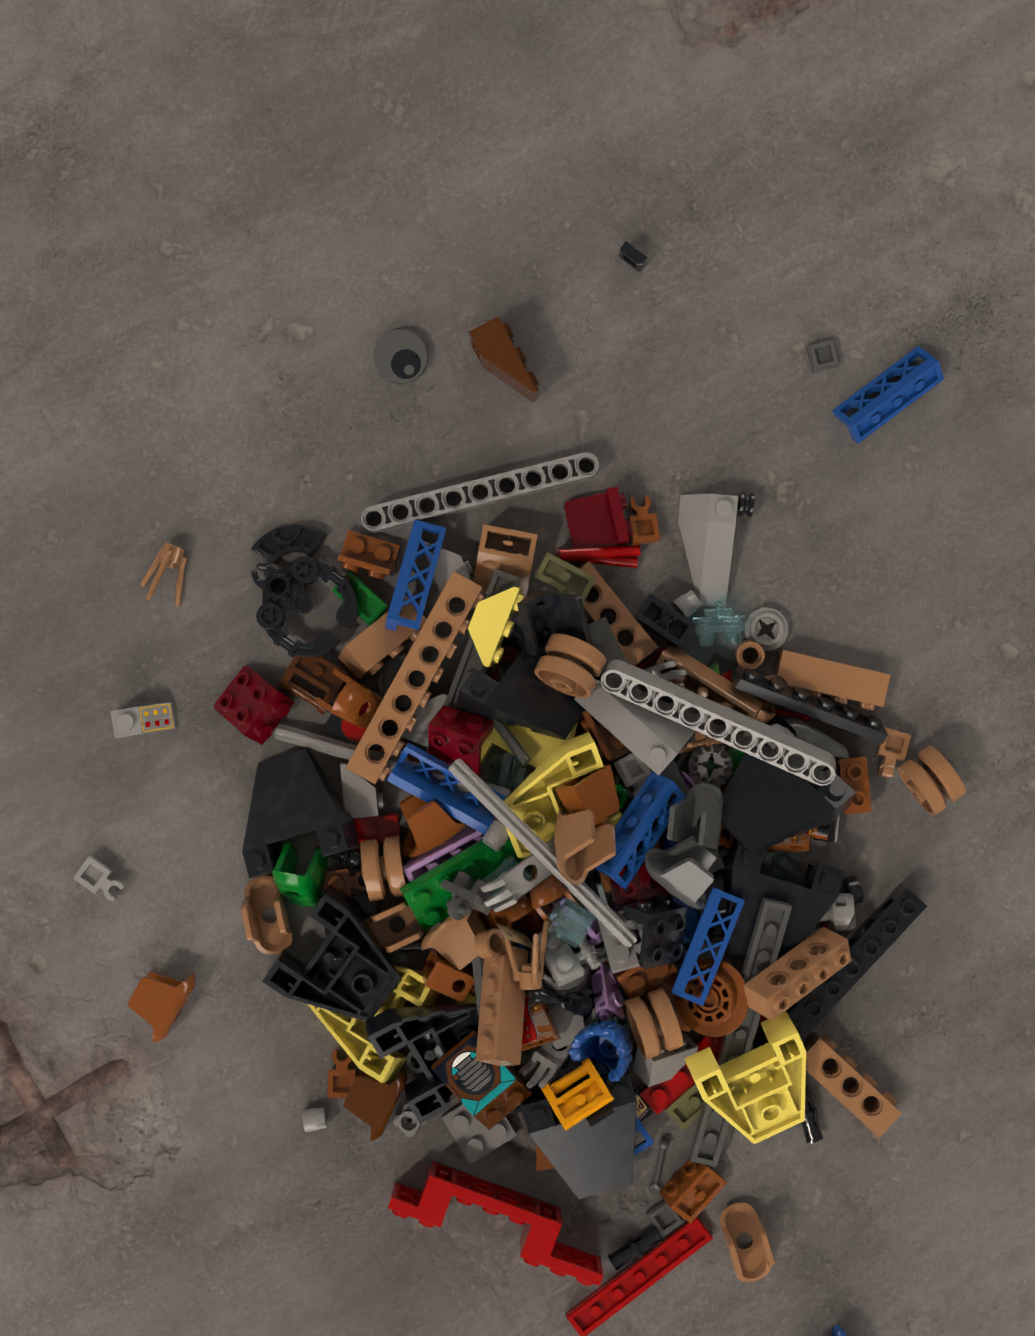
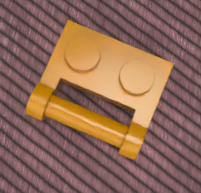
M589 1057L581 1061L582 1065L553 1084L549 1085L547 1083L541 1088L565 1130H568L614 1100ZM589 1074L590 1078L557 1098L556 1095Z

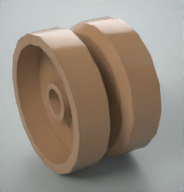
M556 633L551 635L545 647L547 655L540 657L534 673L545 684L564 694L577 698H590L596 685L594 677L601 675L607 659L598 649L580 639L565 634Z
M931 745L926 746L917 753L918 763L913 760H907L897 767L898 774L907 789L931 816L935 817L946 809L945 798L956 802L966 794L965 786L958 774L944 756Z
M400 835L385 838L383 842L384 855H382L380 844L376 839L361 841L362 875L370 901L385 899L387 881L390 891L395 897L403 896L400 888L409 883L403 871V867L406 865V857L401 852L402 839Z
M663 988L647 993V1006L639 996L624 1001L630 1028L645 1060L660 1055V1041L668 1051L683 1046V1038L677 1016Z

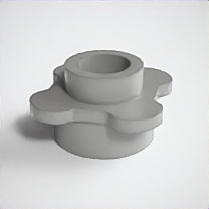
M408 1103L403 1106V1111L393 1118V1124L399 1127L408 1137L414 1136L419 1126L424 1125L426 1122L419 1123ZM407 1118H411L412 1122H408Z

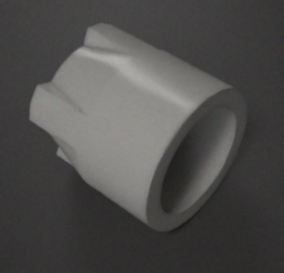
M692 590L672 602L674 610L686 618L695 613L702 605Z
M494 820L482 839L483 843L498 852L510 837L506 827Z
M324 1107L302 1110L305 1133L327 1128Z

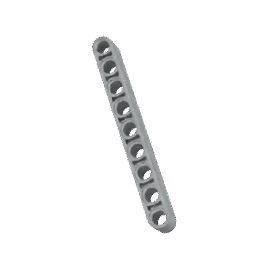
M584 452L370 506L363 511L361 521L369 532L381 533L412 525L414 520L424 522L590 480L597 474L599 461L594 454ZM583 460H589L593 463L594 469L592 472L584 473L579 469V463ZM556 467H563L568 475L566 478L558 480L553 476L552 471ZM531 473L538 474L541 478V483L537 486H530L525 480L526 477ZM504 480H510L514 483L515 488L510 493H504L499 488L500 483ZM479 486L485 487L488 490V495L483 500H478L473 496L474 489ZM452 493H457L462 497L461 503L457 506H450L446 502L447 497ZM425 500H432L435 503V508L430 513H424L420 510V505ZM404 506L408 509V516L405 519L398 520L394 517V511L397 507ZM372 513H379L382 516V521L378 526L372 527L368 525V517Z
M612 660L604 669L601 684L611 694L817 785H828L835 778V758L831 753L692 691L683 689L674 683L624 661ZM617 673L622 679L614 680L609 674ZM642 684L648 690L643 692L636 689L635 685ZM669 696L673 699V702H664L660 697ZM689 707L696 708L699 711V713L691 714L686 709ZM721 719L725 724L719 726L714 724L712 720ZM745 730L750 732L751 736L743 737L738 732ZM767 742H773L777 745V747L768 748L764 744ZM797 753L802 755L803 758L795 760L790 755ZM825 765L829 769L827 771H819L816 767Z

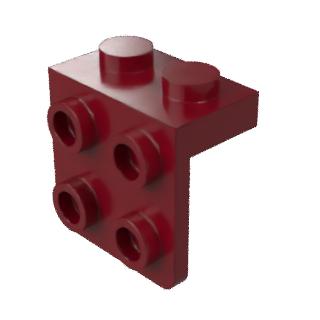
M618 486L608 488L605 493L573 499L564 503V511L573 548L610 547L628 544L630 541L629 536L633 535L630 519L625 520L623 509H627L624 492L619 493Z
M243 666L215 702L214 709L244 736L263 745L281 720L288 714L295 701L274 688L252 668Z
M443 705L428 724V753L449 765L459 758L480 778L481 746L493 731L494 721Z
M659 839L653 848L662 849ZM642 841L638 844L636 852L642 847ZM645 861L626 889L620 887L609 877L613 901L617 904L653 898L659 895H668V891L649 875ZM627 864L623 867V869H622L621 872L619 873V876H620V877H622V875H623L624 872L626 871V869H627Z

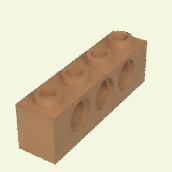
M587 562L580 570L596 578L592 589L598 593V600L596 602L588 603L584 601L583 603L587 623L591 624L599 620L603 610L613 611L615 621L609 626L616 640L620 631H628L632 635L630 645L623 646L619 642L618 644L627 663L635 666L653 652L657 645L592 564Z
M825 927L816 931L743 985L748 1007L771 1021L851 962L847 938Z
M815 1033L804 1045L806 1050V1071L880 1138L902 1114L895 1107L899 1102L887 1091L882 1095L875 1088L878 1083L867 1073L863 1076L855 1070L858 1065L847 1054L841 1057L834 1051L838 1046L826 1035L821 1039ZM833 1058L835 1060L834 1067L830 1070H823V1062L826 1059ZM854 1077L855 1084L849 1089L843 1088L844 1080ZM869 1096H874L875 1103L871 1107H864V1100Z

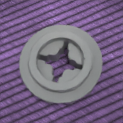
M760 608L752 612L747 618L744 633L747 640L755 641L764 651H772L779 648L785 642L788 635V623L785 617L776 609ZM758 620L765 625L772 624L773 622L776 623L770 630L773 639L766 634L757 637V634L762 629Z
M712 744L706 747L702 745L695 750L690 757L688 767L692 779L697 784L709 783L720 787L729 780L733 770L731 756L724 748ZM710 755H713L714 764L723 768L713 769L710 778L708 777L707 768L698 764L708 763Z

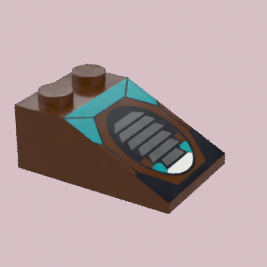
M473 1030L435 1062L431 1068L467 1110L490 1130L532 1093L526 1086L522 1075L512 1065L498 1066L476 1061L478 1033Z

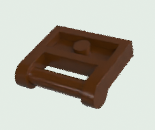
M295 655L277 687L283 691L288 690L317 708V712L324 716L327 710L314 702L319 696L294 682L292 679L295 673L327 692L323 700L332 704V701L345 682L332 674L334 668L346 675H349V673L323 657H301Z

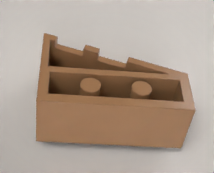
M412 603L402 608L400 617L413 621L416 620L417 612ZM387 612L345 645L337 660L356 681L361 682L369 674L373 676L384 667L383 662L390 656L392 659L398 656L405 649L403 645L410 639L412 642L416 640L427 620L425 616H422L419 630L397 625L396 631L385 629Z

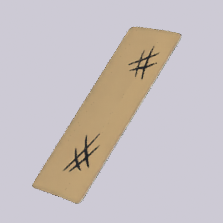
M497 924L506 939L532 948L533 944L526 934Z

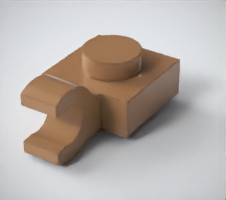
M885 727L888 736L883 744L878 743L876 750L877 755L883 756L877 775L892 778L896 760L905 761L911 735Z

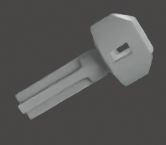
M839 893L836 901L819 922L831 920V923L835 926V931L854 929L856 927L853 895L850 893Z

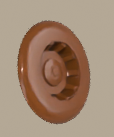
M714 958L696 960L700 971L712 967ZM721 960L704 1005L701 1006L675 995L678 1012L684 1022L699 1034L709 1037L728 1035L742 1024L747 1015L748 1004L743 986L745 981L733 966ZM695 966L693 968L691 975L698 973ZM710 972L703 975L705 982ZM700 976L689 980L685 988V992L699 998L704 988ZM717 980L722 983L721 986L716 983Z

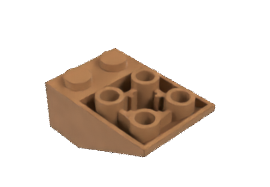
M483 524L473 582L483 587L481 594L484 597L495 569L522 578L519 586L523 589L521 595L525 596V598L527 597L538 534Z

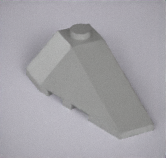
M720 494L680 495L678 526L682 535L695 595L701 601V606L726 608L738 496Z
M596 680V685L590 698L576 697L574 699L658 776L676 757L695 732L693 729L607 692L602 687L601 681Z

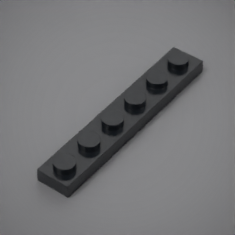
M736 667L731 675L735 688L881 744L884 743L888 736L883 722L873 715H868L867 717L859 714L850 706L841 707L835 705L830 699L823 696L819 698L813 697L800 687H795V689L788 687L779 679H767L750 668L744 670Z

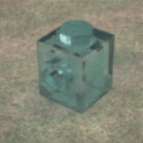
M567 898L561 906L556 904L548 916V919L552 922L547 931L576 948L585 938L595 916Z

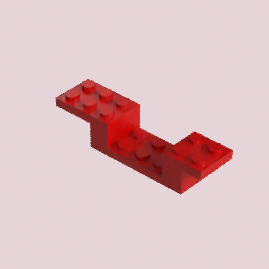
M433 1160L421 1191L395 1182L388 1204V1209H391L394 1215L401 1218L410 1216L418 1219V1222L423 1226L429 1228L437 1226L441 1228L452 1196L457 1197L456 1200L464 1205L471 1206L473 1203L483 1207L482 1209L491 1215H498L500 1213L509 1216V1220L516 1224H525L520 1238V1257L524 1258L523 1260L527 1264L535 1267L539 1265L550 1268L552 1273L559 1276L567 1274L576 1277L579 1283L586 1286H592V1284L600 1286L603 1278L601 1257L556 1241L562 1226L561 1207Z

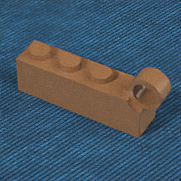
M674 645L665 649L655 664L656 666L674 660L677 665L661 670L660 673L686 669L687 674L672 679L669 682L684 683L685 689L759 722L767 724L776 714V710L770 704L755 698L747 692L736 689L734 683ZM742 730V731H739V732L742 733V734H744L746 731H745V730Z
M781 650L778 653L774 675L766 676L765 678L779 679L786 686L794 689L795 687H800L816 698H819L822 694L832 696V702L848 705V700L858 702V708L874 711L875 706L884 707L891 675ZM762 699V700H764L765 702L773 703V702H770V701H768V700Z
M488 929L479 931L474 939L475 951L480 958L484 959L476 1061L498 1066L520 1065L526 990L519 988V981H513V970L506 950L503 933L499 929ZM512 946L518 968L522 970L521 965L528 964V950Z

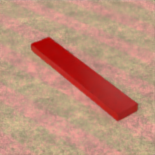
M698 1216L691 1224L685 1221L664 1237L662 1242L645 1252L642 1258L634 1260L565 1313L566 1318L580 1336H587L713 1239L712 1234Z

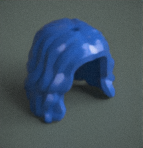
M601 1021L599 1024L593 1023L585 1029H581L578 1035L574 1037L571 1043L572 1047L568 1050L574 1061H580L583 1058L589 1057L610 1069L608 1078L611 1082L620 1081V1078L624 1076L629 1067V1062L632 1061L630 1034L616 1021Z

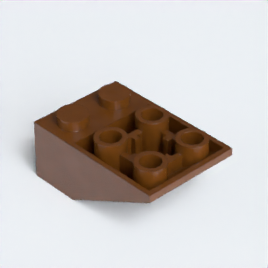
M498 316L469 331L470 344L482 367L531 402L536 401V395L539 391L538 381L532 371L527 372L525 369L526 358L519 346L514 347L512 339L514 335L508 323L502 324Z

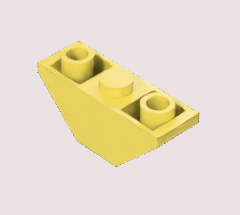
M512 587L478 602L468 630L481 661L486 667H492L494 662L498 664L504 652L501 644L504 637L508 638L514 627V622L511 619L514 611H518L517 603L525 598V596L521 595L523 589L520 587Z

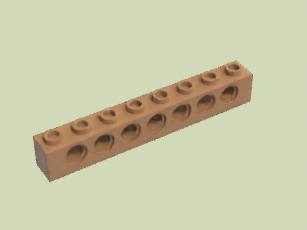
M454 571L452 572L345 767L346 769L374 784L379 779L381 781L385 780L391 769V766L387 765L392 755L398 756L405 743L401 740L405 730L411 732L418 719V717L414 716L419 706L425 707L431 696V693L427 691L432 681L438 683L445 670L441 667L445 657L451 659L458 646L454 642L458 633L464 635L471 622L467 618L472 608L476 609L478 602L484 599V595L481 594L482 586ZM453 599L464 601L465 609L461 613H453L449 609V604ZM440 623H447L452 628L451 634L446 638H441L436 634V627ZM428 647H434L438 650V658L434 662H426L423 659V651ZM415 671H420L425 676V682L420 687H414L409 682L410 675ZM403 695L408 696L412 702L410 709L405 712L399 711L396 707L397 699ZM387 720H394L398 725V731L393 736H387L383 732V724ZM375 744L381 745L385 751L384 757L379 761L373 760L369 755L370 748Z

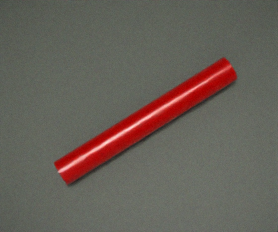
M639 545L558 549V558L561 560L640 556Z
M637 557L565 560L637 568L638 564Z

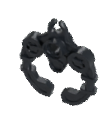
M308 556L299 557L293 562L292 566L278 570L269 564L258 563L257 569L266 570L269 575L265 580H261L256 570H253L251 573L254 583L262 589V606L259 607L256 617L257 622L274 641L273 643L287 650L288 655L292 658L295 655L301 657H322L331 654L339 642L330 632L326 631L319 634L312 644H304L300 640L294 643L287 637L289 632L282 629L286 620L285 612L310 613L313 609V601L306 592L305 585L313 584L318 578H321L325 583L331 580L338 585L336 591L342 595L344 600L337 610L336 620L339 624L351 628L357 620L359 613L358 600L350 584L351 579L336 571L337 568L333 565L329 566L315 561ZM285 581V590L280 594H276V584Z

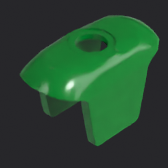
M286 842L274 870H272L274 882L279 892L288 902L300 907L314 906L321 897L329 859L327 856H322L320 848H316L306 875H296L294 873L299 855L292 843Z

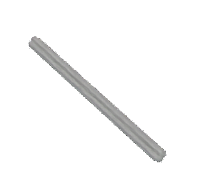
M283 724L277 726L274 735L276 740L350 760L357 745ZM369 750L370 757L375 761H379L384 757L385 753ZM391 756L387 765L391 766L389 772H392L399 757ZM406 760L407 762H409V763H411V764H413V765H415V766H416V765H421L420 763H416V762H413V761ZM431 770L434 777L438 779L445 778L444 773L440 770ZM484 782L488 787L505 795L506 798L510 795L509 789ZM462 783L455 784L461 792H470Z
M456 759L449 766V771L624 946L630 947L638 939L637 934L585 882L581 885H575L568 882L561 875L557 868L556 853L461 759Z

